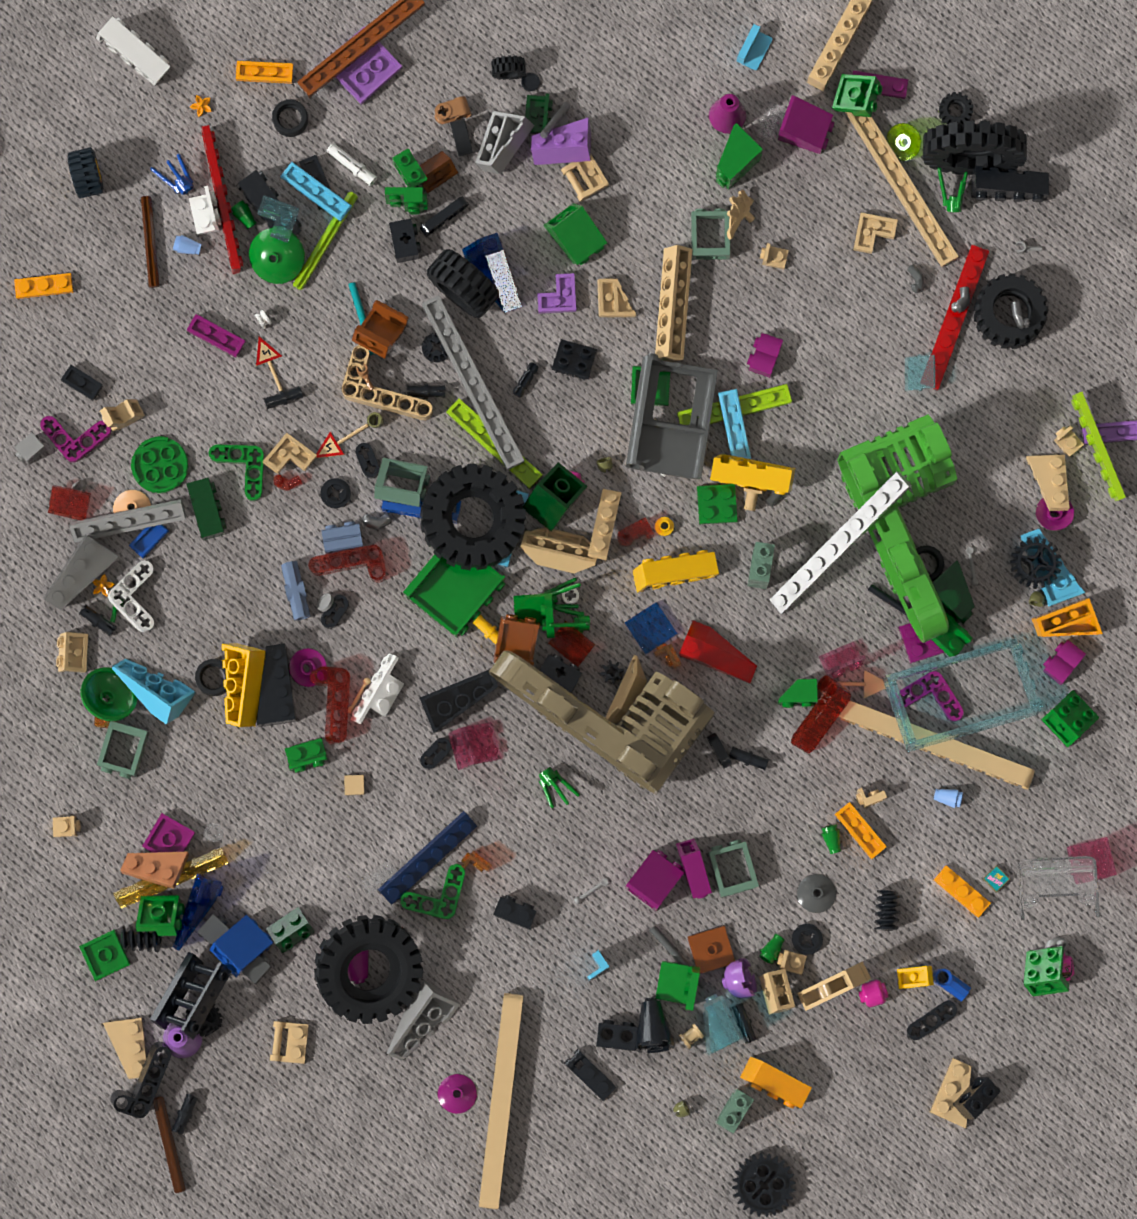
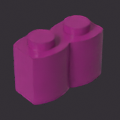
M762 333L760 337H756L753 345L756 348L754 355L750 354L747 365H750L749 371L770 378L783 340Z
M1069 640L1066 643L1061 641L1055 649L1057 654L1054 658L1049 656L1043 664L1046 667L1043 672L1059 685L1063 684L1086 655L1085 652Z

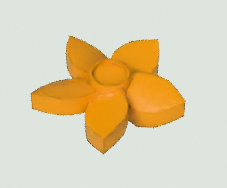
M196 95L195 100L197 103L192 104L190 108L197 110L198 117L202 116L203 111L212 112L208 106L211 98L207 97L202 100L200 96Z
M104 574L100 580L95 579L92 581L97 586L93 594L102 592L103 595L108 597L109 592L107 588H112L115 584L107 582V576Z

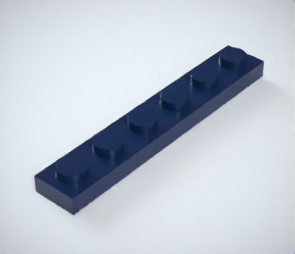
M463 811L386 881L378 891L392 905L468 836L477 825Z

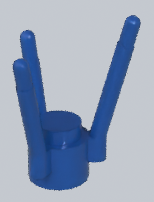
M177 154V158L185 177L184 175L181 176L172 163L167 160V164L177 177L175 180L176 185L155 168H150L160 179L173 188L177 194L185 195L194 188L192 184L194 181L191 179L180 154Z

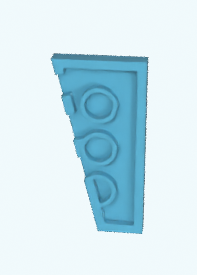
M1040 529L1020 536L1021 540L1026 544L1028 538H1031L1033 543L1035 537L1039 538V543H1041L1043 538L1046 539ZM1038 549L1027 550V555L1034 556ZM1043 551L1044 561L1051 565L1048 555ZM1038 557L1032 562L1034 563V569L1040 565L1037 560ZM1061 558L1056 560L1062 562V565L1057 567L1061 572L1059 574L1054 573L1057 579H1051V585H1047L1045 582V587L1041 588L1048 607L1085 593L1075 581L1074 576L1067 570ZM1038 570L1035 575L1037 578L1044 577L1049 571Z

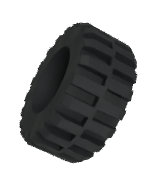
M443 250L427 269V276L434 286L456 306L474 318L482 317L499 297V291L491 280L476 268L475 265L454 250Z
M1010 273L1008 276L1002 274L997 279H991L982 288L974 305L973 311H975L973 318L974 322H977L976 328L978 332L981 331L983 333L982 337L985 340H991L990 344L994 346L999 344L1002 349H1007V347L1017 349L1021 345L1022 347L1028 345L1041 332L1048 318L1046 317L1048 314L1047 298L1042 295V288L1040 286L1037 288L1035 286L1036 282L1032 279L1029 282L1025 279L1026 276L1024 275L1015 277V273ZM1002 296H1015L1022 300L1028 309L1029 327L1020 329L1000 323L993 312L995 302Z

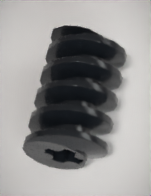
M877 890L882 896L876 897V900L881 902L876 905V908L881 911L875 912V916L880 919L874 921L875 924L879 925V927L874 929L882 931L898 929L899 927L893 923L899 921L894 915L900 913L895 907L901 904L896 902L895 899H899L901 896L894 891Z
M122 926L121 946L123 945L124 950H128L130 946L131 950L135 951L138 946L139 951H143L146 946L147 952H151L153 947L155 952L158 953L160 951L162 936H157L156 931H152V933L149 931L134 932L133 926H130L129 931H126L125 926Z

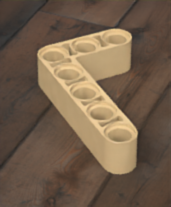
M360 345L354 347L342 385L345 399L426 421L432 417L433 409L430 402L374 387L370 391L368 386L363 384V377L352 376L351 372L356 367L361 372L365 371L363 363L368 367L370 361L368 349ZM363 351L366 353V356L363 359H359L356 357L358 352ZM349 387H354L356 392L348 395L346 390ZM367 392L374 393V397L370 400L365 399L364 395ZM385 397L393 399L392 403L385 405L382 401ZM409 402L411 406L409 409L404 410L401 408V404ZM421 407L429 408V412L425 415L420 414L419 410Z

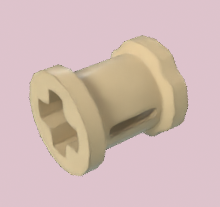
M695 1024L684 1034L678 1035L688 1049L692 1048L691 1045L697 1040L704 1038V1035Z

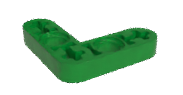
M217 444L209 449V457L213 462L246 464L245 496L253 502L258 501L262 497L264 452L260 447ZM216 449H219L221 453H226L225 449H229L227 453L229 459H225V455H219V458H216L212 453L216 452ZM240 450L242 456L239 459H233L231 457L232 451ZM254 450L261 454L257 457V464L261 463L260 466H249V463H254L253 456H250V454L254 453ZM252 469H257L260 471V475L258 478L252 479L249 476V472ZM249 481L253 483L260 482L259 485L255 484V489L259 492L255 494V497L248 493V491H252V484H248Z
M459 864L449 867L440 900L407 892L400 899L402 907L441 919H451L455 915L465 877L464 868ZM459 868V871L462 872V875L457 876L456 882H460L459 886L455 883H448L449 879L453 881L454 875L451 871ZM453 886L457 889L455 897L447 896L446 890L448 887ZM412 896L414 901H418V897L422 898L419 903V910L415 909L416 904H410L409 907L406 906L404 898ZM444 898L450 901L455 900L454 905L450 903L449 908L452 910V913H448L447 916H444V912L441 911L447 905V902H443ZM427 900L432 901L433 909L425 911L422 907L423 902Z

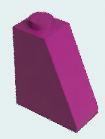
M695 839L676 843L693 899L706 897L712 891L701 852Z

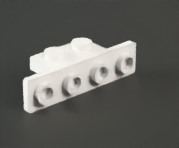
M388 654L383 658L379 671L372 677V683L364 691L361 702L352 712L351 720L353 722L361 724L369 709L386 717L404 685L403 682L390 675L399 657Z

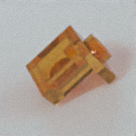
M664 643L656 647L655 657L666 653L665 660L669 667L673 666L674 670L681 667L682 664L672 644L667 645Z
M474 851L471 854L468 852L461 861L464 863L462 865L464 869L468 867L472 860L475 862L473 866L481 872L483 870L488 872L492 867L489 862Z

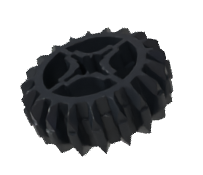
M1035 537L1034 543L1031 538L1027 539V544L1021 541V548L1016 546L1014 549L1017 553L1011 554V557L1016 560H1010V564L1015 565L1010 570L1011 572L1017 571L1014 578L1016 579L1020 576L1022 579L1019 583L1022 584L1025 580L1027 588H1029L1031 583H1033V589H1037L1038 583L1041 588L1045 587V582L1047 585H1051V579H1057L1054 573L1059 574L1061 572L1057 567L1061 566L1062 562L1056 561L1061 558V555L1054 554L1058 551V548L1052 550L1050 547L1053 543L1050 542L1048 545H1045L1046 539L1044 538L1041 543H1039L1038 537ZM1029 549H1038L1034 556L1022 555ZM1043 551L1048 555L1051 565L1044 561ZM1038 557L1037 560L1040 565L1034 569V563L1032 562ZM1021 561L1029 567L1028 574L1022 569ZM1038 570L1049 571L1044 577H1034Z

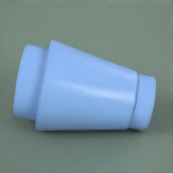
M176 235L173 250L177 251V253L199 255L200 243L183 235Z
M936 789L934 800L952 808L961 807L963 792L955 789Z

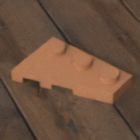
M128 853L120 871L128 876L175 889L189 853Z

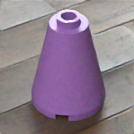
M170 1023L164 1032L163 1042L170 1049L171 1055L177 1058L193 1056L202 1044L200 1033L192 1040L181 1031L182 1027ZM180 1034L181 1040L177 1041V1036Z

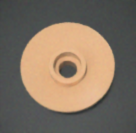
M128 490L116 498L113 505V513L128 511V506L131 504L135 505L134 509L151 506V503L144 493L137 490Z

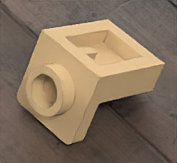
M767 243L766 248L762 247L760 259H763L762 265L785 269L789 250L772 247L770 243Z
M1069 426L1067 429L1062 427L1056 433L1057 437L1054 440L1068 457L1084 446L1082 441L1072 431V426Z
M862 787L857 790L858 794L855 795L859 805H863L864 808L887 798L885 791L879 792L878 789L868 793L869 797L866 798Z
M76 816L53 818V837L77 836V832H80V820H77Z
M784 950L783 953H779L777 964L780 965V970L785 969L788 972L802 975L807 956Z

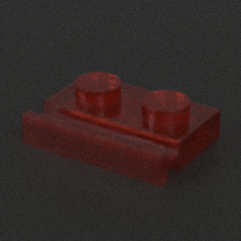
M53 485L48 513L76 520H84L87 518L91 493Z
M560 627L555 633V638H552L548 643L578 667L595 646L593 642L574 627Z

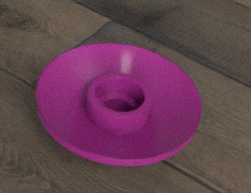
M1042 498L1036 507V517L1039 523L1046 529L1053 531L1063 530L1071 524L1074 518V508L1069 501L1068 511H1049L1044 498ZM1051 513H1056L1057 517H1052Z
M306 648L299 650L290 660V675L301 686H315L326 675V661L314 649ZM304 665H307L309 667L308 672H305L303 670Z
M450 1075L439 1086V1102L448 1112L455 1114L464 1113L476 1101L477 1090L475 1084L465 1075ZM455 1090L461 1092L460 1097H454L453 1093Z

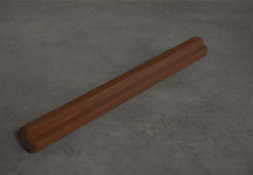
M150 196L141 197L148 284L150 288L159 287L152 199Z
M162 1096L156 1097L153 1100V1105L175 1193H181L186 1188L165 1100Z

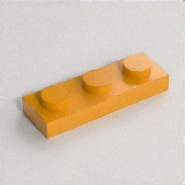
M237 61L236 81L292 84L293 64Z
M71 273L14 279L16 299L73 293Z
M850 802L834 814L870 859H873L886 848V845Z
M947 865L933 880L977 918L991 904Z

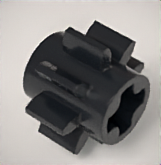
M609 660L608 666L602 665L605 672H601L600 676L606 677L605 683L610 680L615 685L616 679L622 680L619 673L624 672V669L618 668L619 662L612 664L611 660ZM609 668H613L614 671H617L614 677H611L610 674H607V672H609Z

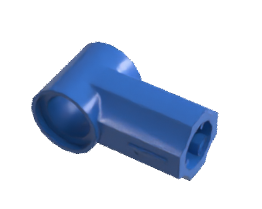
M937 969L933 973V982L961 1002L971 989V987L951 974L947 969ZM940 972H944L947 976L944 983L938 980Z

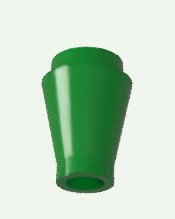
M243 200L231 208L232 215L247 230L257 224L248 204H245Z
M837 824L823 827L821 835L830 854L841 852L840 829L837 828Z
M775 934L760 950L761 954L759 957L769 964L777 961L782 944L785 941L784 938Z

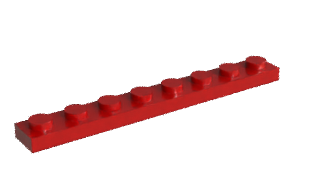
M209 125L202 126L201 133L232 274L240 273L241 267H243L242 256H238L237 253L239 242L238 238H234L233 235L235 224L234 220H230L229 217L231 206L230 202H226L225 195H228L226 184H222L221 178L224 177L222 166L218 167L217 163L220 157L218 148L214 149L213 142H216L215 133L210 131Z
M975 245L970 247L920 383L935 390H938L969 308L968 306L960 313L953 312L951 304L960 299L961 287H969L971 303L989 251Z

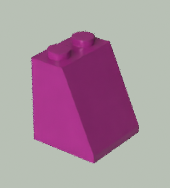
M792 95L779 131L778 140L820 154L822 149L826 150L829 141L826 138L827 133L832 132L835 124L832 121L833 114Z
M657 850V852L651 851L625 886V889L655 911H657L684 874L681 871L683 867L675 861L671 863L666 860L667 855L660 850Z

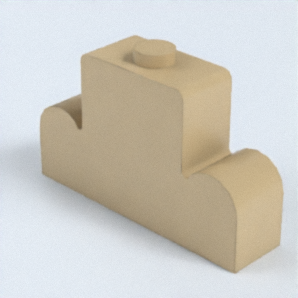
M860 962L797 994L805 1011L871 980V977L864 963Z

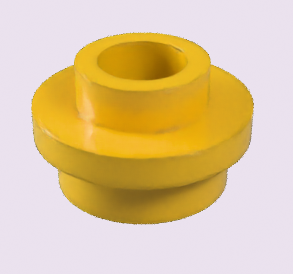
M661 517L656 521L655 530L659 535L668 536L673 532L674 523L670 518ZM666 523L668 528L662 529L661 524Z

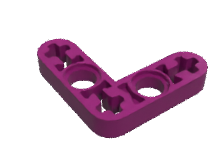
M46 416L40 422L43 432L71 463L80 461L106 440L112 432L111 427L107 426V432L105 434L99 433L97 436L100 439L96 440L91 432L94 431L97 434L100 431L99 427L101 425L102 427L107 426L103 421H99L73 441L54 417ZM46 421L54 422L52 424L56 430L54 434L50 428L45 429ZM59 435L66 436L64 444L56 442V438ZM86 437L93 439V444L89 447L83 445V440ZM79 443L85 451L82 452L81 450H78L76 452V458H74L73 456L69 458V451L71 449L73 451H76L79 448L77 446V444Z
M937 671L929 672L893 696L894 706L904 709L927 694L932 693L948 720L952 722L959 721L964 713L963 708L945 679ZM931 675L938 677V685L930 684L928 686L930 690L927 691L926 685L922 680H925V683L931 680ZM920 685L923 688V693L915 695L912 691L913 686ZM908 689L910 696L914 698V700L911 701L909 697L904 701V705L902 703L898 704V695L904 697L908 694L906 692V690ZM942 691L947 692L950 696L946 702L939 699V693ZM952 700L955 703L951 705L953 709L959 710L957 718L955 716H950V713L952 712L950 707H948L947 709H945L944 707L945 705H948Z

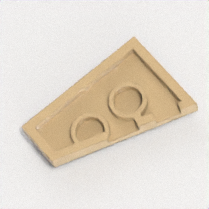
M1065 455L1027 456L1026 460L1033 471L1035 480L1038 482L1041 489L1040 492L1049 511H1068L1069 497Z
M142 1018L103 1023L128 1079L139 1078L147 1058Z
M952 1058L930 1110V1113L963 1128H966L967 1119L961 1115L953 1103L970 1086V1065Z

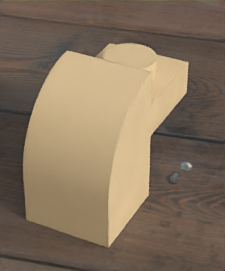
M126 399L116 407H104L100 410L103 422L108 427H111L112 431L127 427L145 416L137 399Z

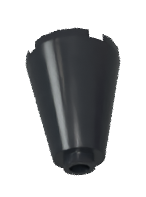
M654 997L646 998L645 1002L641 1003L636 1051L642 1053V1049L647 1050V1053L669 1051V1046L672 1049L674 1048V1040L661 1001Z

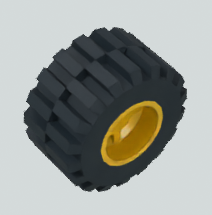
M89 147L69 152L67 157L68 165L78 197L81 199L102 194L104 189L94 150Z

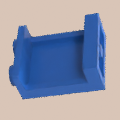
M245 915L212 944L210 951L237 978L249 964L263 952L270 949L273 941L266 932H263L258 927L254 919Z

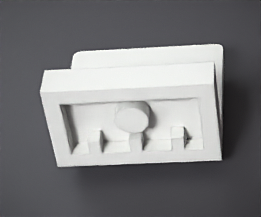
M204 186L206 195L189 198L197 236L219 231L218 225L222 224L218 209L214 208L218 207L216 196L213 190H209L208 186Z

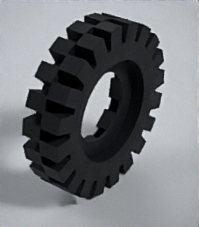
M964 121V125L959 122L949 123V126L942 124L936 126V128H931L923 135L924 164L926 166L929 165L934 170L941 168V171L945 173L952 171V174L962 175L964 172H968V175H972L976 166H982V170H989L991 167L999 168L1000 172H1004L1009 169H1017L1018 166H1023L1027 160V135L1024 134L1023 130L1017 129L1015 126H1005V123L996 122L990 125V121H980L979 124H975L974 121Z
M467 464L463 468L461 465L453 467L450 472L445 471L432 483L425 495L420 512V525L422 533H425L424 539L428 547H433V553L439 559L445 558L447 560L446 563L453 567L460 565L461 569L471 570V568L482 570L486 569L489 565L493 567L513 552L524 532L526 509H523V497L516 492L518 488L514 482H508L506 480L507 476L501 471H498V473L493 472V467L483 465L480 468L477 467V464ZM468 497L480 498L491 507L494 521L491 529L485 535L471 538L462 535L455 528L452 521V512L455 505L462 499Z
M367 915L357 916L356 922H352L351 918L342 922L343 928L339 930L335 927L329 932L331 938L329 940L323 939L319 946L321 953H316L314 963L317 968L314 969V976L323 999L340 1017L344 1015L351 1022L356 1023L357 1019H360L362 1024H372V1019L375 1018L378 1022L388 1020L387 1014L390 1013L395 1017L402 1012L401 1005L409 1006L414 999L411 994L413 992L418 993L421 986L418 979L423 978V967L421 966L423 961L417 945L403 927H400L397 922L391 919L386 921L383 916L373 915V918L369 919ZM365 950H377L383 953L390 964V972L386 981L381 986L372 990L357 988L351 983L348 976V967L351 960L358 953Z

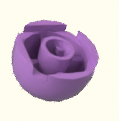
M746 958L730 963L726 967L724 978H722L724 989H728L730 994L737 998H749L755 996L754 993L757 992L754 974L751 976L748 970L751 964Z

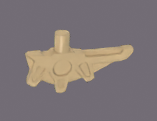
M744 190L738 192L739 197L732 196L729 199L732 204L731 210L727 212V215L730 217L729 229L727 231L729 240L734 237V233L743 218L749 223L755 219L749 212L750 205H752L754 200L748 197Z

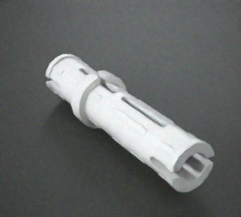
M335 143L328 147L327 153L352 171L355 177L361 178L369 186L375 183L377 176L367 170L363 163L357 162Z

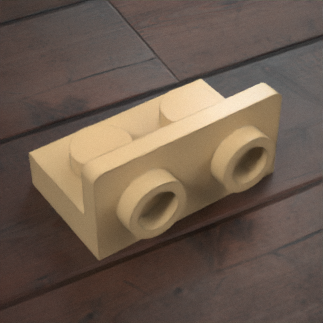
M72 632L60 634L57 640L59 656L56 659V666L58 667V672L85 673L87 670L88 634Z

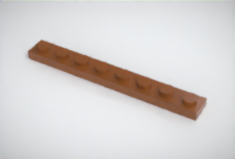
M398 0L297 81L298 85L310 98L421 9L425 2L423 0Z

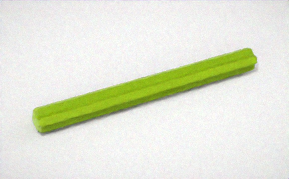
M348 192L344 200L353 207L358 196L353 192ZM348 213L341 222L335 217L332 218L294 281L293 286L298 290L304 288Z

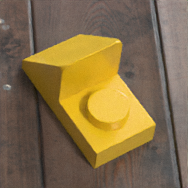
M932 966L897 969L899 989L934 985Z

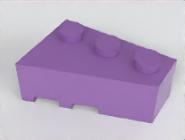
M585 118L554 128L547 138H542L540 133L533 135L531 152L534 165L590 161L591 129L589 119Z

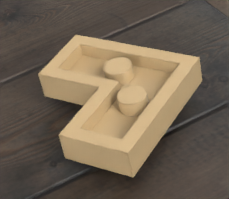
M860 213L853 250L872 254L875 236L894 240L898 220Z
M286 433L263 460V463L277 474L281 472L289 461L293 462L303 471H306L317 458V455Z

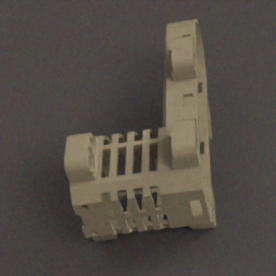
M509 650L503 651L489 670V674L535 708L540 715L547 717L546 719L551 723L561 727L564 732H568L614 765L619 772L622 771L630 780L635 783L637 782L640 784V787L646 788L655 795L661 790L715 713L704 704V701L685 686L675 680L672 681L667 676L656 671L616 726L587 704L579 701L577 697L530 663ZM527 689L530 690L532 693H534V696L531 695V694H530L529 692H527L526 690H527ZM587 732H588L590 735H592L593 737H595L596 739L594 740V739H592L590 736H588V735H587Z

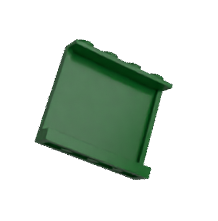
M434 554L403 591V594L457 638L459 635L463 636L469 629L467 625L471 620L475 621L481 614L480 609L484 605L487 607L494 599L492 595L495 591L500 592L506 584L504 582L505 576L499 574L491 566H487L486 569L477 570V568L464 570L461 569L460 565L453 567L446 563L447 560L445 558L439 559Z

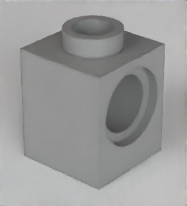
M32 432L14 447L18 451L15 455L22 462L27 461L29 465L47 450Z

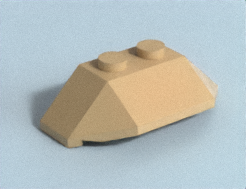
M547 528L525 531L521 548L537 565L570 573H577L596 565L597 558L588 557L590 541L584 536L555 529L551 532Z
M633 656L605 717L614 725L620 723L622 717L628 712L630 706L633 705L647 684L638 656Z

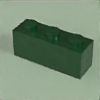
M208 477L186 483L202 540L205 541L225 535L224 529H227L225 518H221L219 511H222L220 501L215 500L214 493H217L215 483L210 482Z

